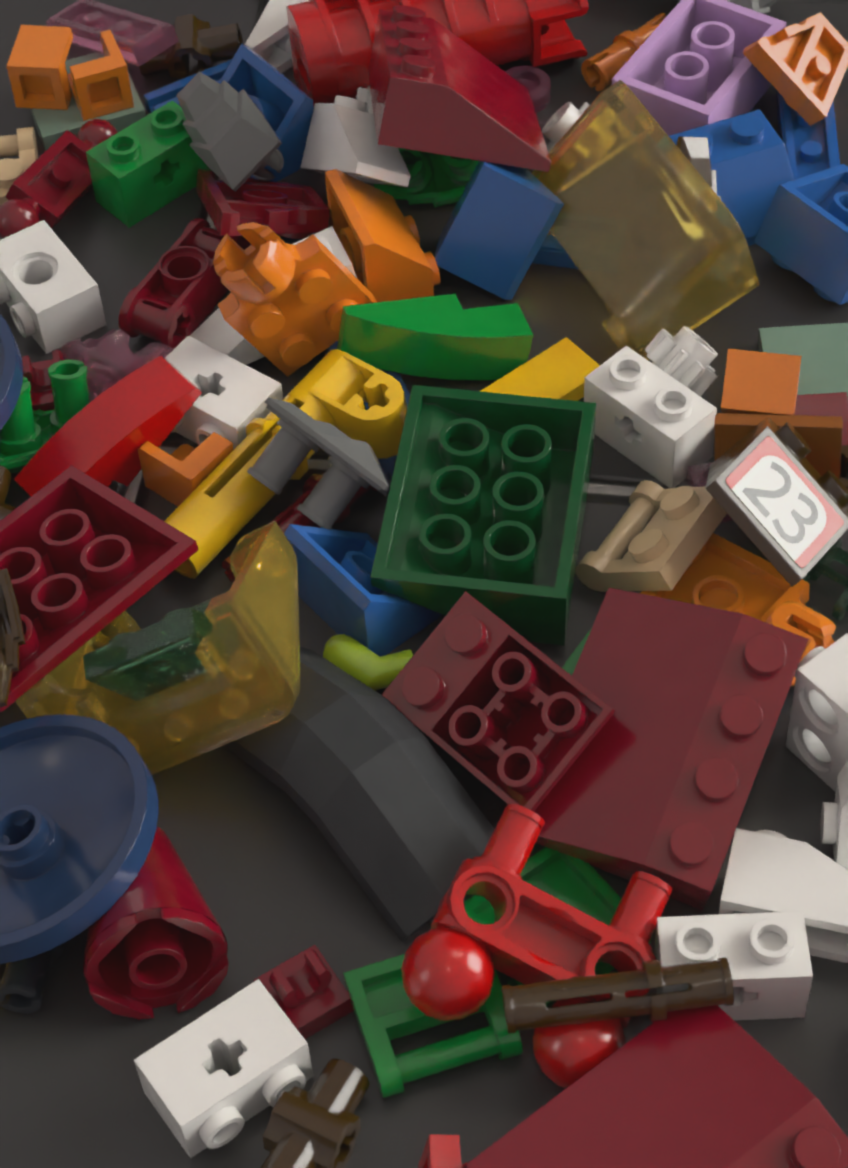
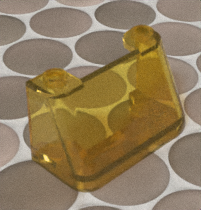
M621 80L601 92L549 152L551 159L549 172L539 170L532 172L540 182L564 203L547 236L552 234L603 300L610 315L609 318L603 321V325L620 350L625 346H630L636 353L649 360L646 356L648 353L644 349L662 328L673 337L683 326L694 330L760 285L746 238L732 213L629 87Z
M276 521L246 534L238 541L231 554V570L235 581L228 592L212 598L207 607L147 634H144L136 621L124 611L15 702L27 719L44 715L64 714L89 717L108 724L118 730L132 743L152 775L280 722L289 715L300 693L298 563L293 547Z

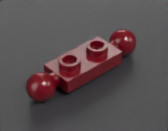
M92 119L81 126L77 137L67 130L9 188L5 196L8 201L0 205V237L4 239L42 220L52 229L93 188L86 152L117 134L116 128L106 120Z

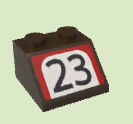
M768 416L710 465L705 489L793 587L806 576L848 529V489L830 470L821 476L805 458L812 450L802 436L788 422L779 428Z

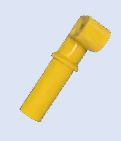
M339 349L331 350L282 400L294 404L314 420L331 423L351 439L367 442L372 447L377 459L389 458L398 453L407 412V403L400 382L393 376ZM364 402L368 403V410H365ZM272 412L265 418H254L245 427L246 438L164 521L196 540L199 549L175 569L181 575L195 579L276 494L247 472L250 467H253L281 428L277 424L280 418ZM311 449L290 479H301L308 471V459L315 451Z

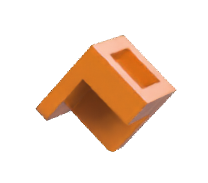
M20 26L6 66L16 108L68 110L72 94L65 62L73 41L70 27Z
M110 29L99 32L104 57L69 66L71 73L67 75L71 93L83 121L134 107L127 65Z
M728 349L721 413L794 415L802 356Z
M213 432L196 449L188 444H182L172 454H168L149 441H146L138 448L145 486L178 507L234 449L232 442L216 432Z

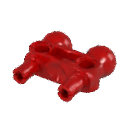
M509 804L505 808L481 857L476 856L462 861L448 891L440 900L438 911L431 923V930L418 936L407 949L401 968L403 987L409 1000L423 1014L449 1021L464 1019L482 1007L491 993L494 969L525 985L568 979L576 976L595 975L596 962L611 964L618 972L642 969L643 961L657 960L653 954L652 947L649 945V941L656 928L657 917H661L671 895L672 887L654 875L640 871L635 872L629 881L610 924L606 925L525 882L520 875L543 829L545 821L530 809L517 804ZM476 894L488 900L494 909V923L483 925L472 920L465 911L464 896ZM651 988L626 991L625 997L646 995ZM607 993L555 1000L556 1002L548 1007L608 1000L610 995ZM631 1017L595 1021L586 1024L535 1028L533 1050L540 1070L556 1085L565 1088L569 1087L625 1044L623 1028H627Z

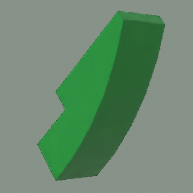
M456 294L343 306L337 349L347 352L377 369L411 376L447 380L488 381L498 380L528 361L533 333L518 303L462 309Z

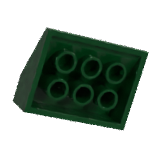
M412 385L371 572V586L444 616L448 614L466 591L527 641L565 646L594 454L596 403Z

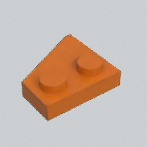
M821 12L798 24L790 25L769 37L760 38L745 47L742 52L782 95L786 104L796 110L809 126L826 118L848 66V42Z

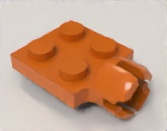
M254 222L245 223L237 226V231L252 245L243 250L226 234L215 251L214 269L216 274L221 277L220 282L231 291L224 300L217 304L224 320L287 377L338 341L343 306L376 303L373 294L313 234L304 241L293 245L285 243L269 226Z
M715 533L710 536L672 591H642L640 593L742 613L808 638L801 660L814 648L822 646L826 649L835 642L832 639L836 629L834 622L805 606L809 601L810 583L802 579L792 587L770 562ZM794 676L793 681H792V683H791V687H794V688H795V681H796L795 676Z

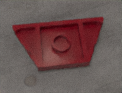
M201 169L197 171L196 192L220 236H225L226 234L229 236H242L237 231V226L251 222L269 226L276 234L293 239H305L311 236V233L320 232L328 228L330 209L313 187L261 181L258 178L249 177L235 192L223 180H215V173L213 171Z

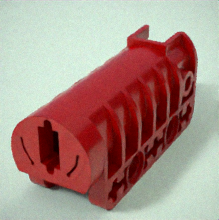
M309 0L286 6L294 78L297 87L313 99V107L315 103L334 104L336 95L356 99L359 87L368 88V68L379 9L393 11V7L398 5L411 6L423 10L426 13L425 17L436 20L497 66L517 60H530L532 66L536 67L570 58L579 59L588 55L583 43L580 40H576L565 21L566 19L585 15L589 10L588 0Z

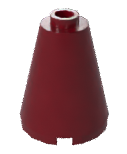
M158 826L151 849L137 877L121 898L100 919L89 926L83 962L84 976L94 1001L113 1014L135 1019L154 1018L153 1008L175 1003L178 1013L194 1008L215 993L226 977L229 965L227 957L228 944L224 932L168 836Z

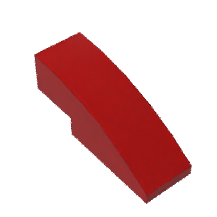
M159 356L134 370L102 392L68 420L37 451L14 480L32 497L72 465L107 487L114 480L128 487L141 470L138 448L146 441L159 448L202 392L167 359Z

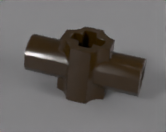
M194 14L176 17L173 26L167 29V36L136 42L137 63L143 76L169 71L171 77L184 79L214 67V62L233 59L240 45L243 44V38L238 23L211 27L209 22L196 18Z
M333 1058L328 1061L309 1092L297 1086H294L289 1092L284 1091L271 1111L268 1126L263 1134L264 1149L270 1153L260 1168H344L352 1155L355 1141L361 1130L360 1117L353 1113L369 1089L370 1083L366 1075L358 1067L342 1059Z

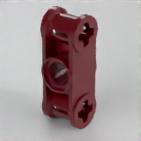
M194 218L190 221L183 234L161 256L158 263L137 287L129 291L122 303L118 318L119 329L123 335L130 338H135L139 335L161 342L162 347L171 352L211 314L215 305L228 291L220 282L221 277L216 274L213 264L215 251L224 236H220L217 229L211 228L207 220ZM230 236L243 250L252 245L243 236Z

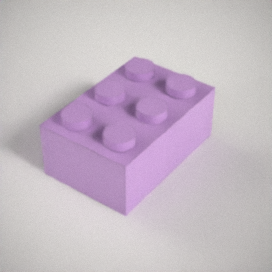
M681 0L612 78L610 129L658 148V139L749 113L769 89L771 83L742 52L745 47L760 38L769 37L786 28V22L726 0Z

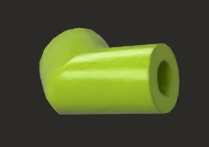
M337 634L331 637L326 642L323 652V658L374 691L387 688L413 657L410 649L378 656L362 643L346 634Z

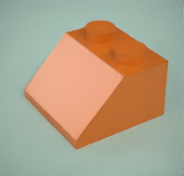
M337 169L326 171L325 181L328 208L330 209V227H333L346 251L357 279L373 294L376 302L434 296V286L440 284L438 265L430 251L423 253L420 247L418 229L412 216H403L392 195Z

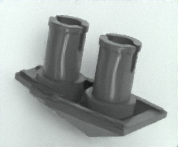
M198 72L177 94L186 118L183 126L193 140L189 146L233 191L236 192L252 174L261 181L273 180L275 176L264 168L266 165H269L278 173L281 172L284 160L282 153L277 148L282 143L246 91L242 89L238 93L225 80L219 84L203 73Z
M267 398L265 401L267 404L266 408L280 418L277 424L281 428L253 467L248 469L247 472L280 495L283 491L282 488L311 449L317 453L321 448L330 455L327 461L331 465L303 504H300L297 509L325 529L333 528L332 525L361 486L367 490L371 485L387 497L389 495L391 484L372 447L367 442L351 439L331 423L314 420L292 403Z

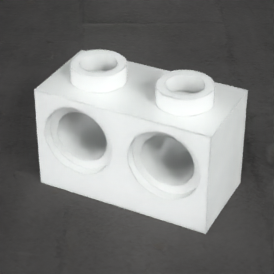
M848 633L826 649L822 646L814 648L800 661L795 673L796 681L793 701L789 709L790 720L786 747L835 792L837 775L848 761Z

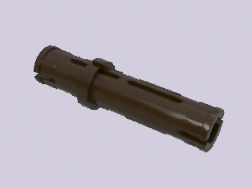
M726 957L718 958L715 961L662 967L658 959L643 961L642 969L576 976L568 979L518 986H502L508 1034L516 1033L519 1030L586 1024L595 1021L649 1015L651 1022L667 1020V1012L716 1005H734L733 982ZM687 984L686 990L625 997L626 991ZM607 993L610 995L608 1000L554 1007L545 1006L547 1001Z

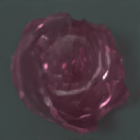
M112 329L99 339L89 338L82 342L78 338L65 343L62 346L64 354L62 358L63 360H79L84 363V366H87L88 391L91 392L93 398H96L134 370L159 356L165 358L174 349L169 345L152 342L142 350L133 353L128 345L130 336L121 329L118 331Z

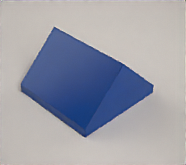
M241 44L219 84L225 80L238 93L242 89L246 91L280 139L282 144L277 149L282 153L284 160L281 172L278 173L269 165L264 167L275 176L270 181L278 182L301 169L314 110L313 99L250 47Z
M479 161L439 236L434 254L437 265L502 299L512 300L564 203L526 168Z
M289 524L283 534L292 590L337 634L351 636L376 655H387L442 615L371 586L370 577L378 543L367 533Z

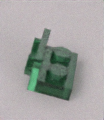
M220 594L191 608L168 612L161 621L137 632H127L114 636L110 639L109 644L83 655L85 680L138 701L243 656L235 600L226 594Z

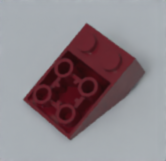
M466 591L382 693V696L387 698L408 720L508 805L517 804L533 812L616 712Z

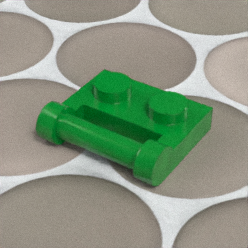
M405 954L343 973L345 987L350 995L351 1005L382 1098L404 1092L403 1084L496 1054H498L500 1060L523 1054L519 1031L511 1034L507 1032L502 986L495 969L490 996L482 1007L473 1013L484 1012L489 1026L398 1055H394L390 1043L391 1040L454 1020L444 1021L426 1016L409 1000L403 987L401 971Z

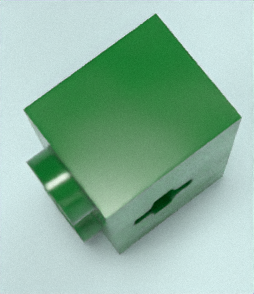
M173 100L86 152L96 202L128 228L196 187L198 169L212 171L189 146L193 140L183 126L186 118L182 108Z

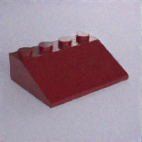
M403 5L394 6L393 11L379 9L368 68L378 145L549 172L551 159L528 88L436 20L425 17L426 13L423 10Z
M72 465L0 521V570L7 568L19 606L26 644L19 646V671L12 673L7 706L0 707V712L8 708L199 549L196 540Z
M608 588L572 676L616 712L534 811L545 821L536 843L556 850L559 853L581 859L596 868L629 881L637 871L654 875L672 887L670 898L703 910L714 888L808 638L742 613Z
M716 1005L667 1012V1020L653 1022L468 1162L463 1168H848V1137L819 1099L724 1010Z

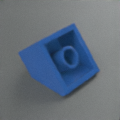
M755 110L658 139L657 160H673L679 136L708 138L712 170H716L717 196H721V239L717 255L756 244L754 240L779 184L794 180L785 144L761 110Z
M845 164L779 184L754 240V243L771 254L772 260L777 265L794 271L812 284L819 296L828 301L836 302L839 305L848 302V166Z

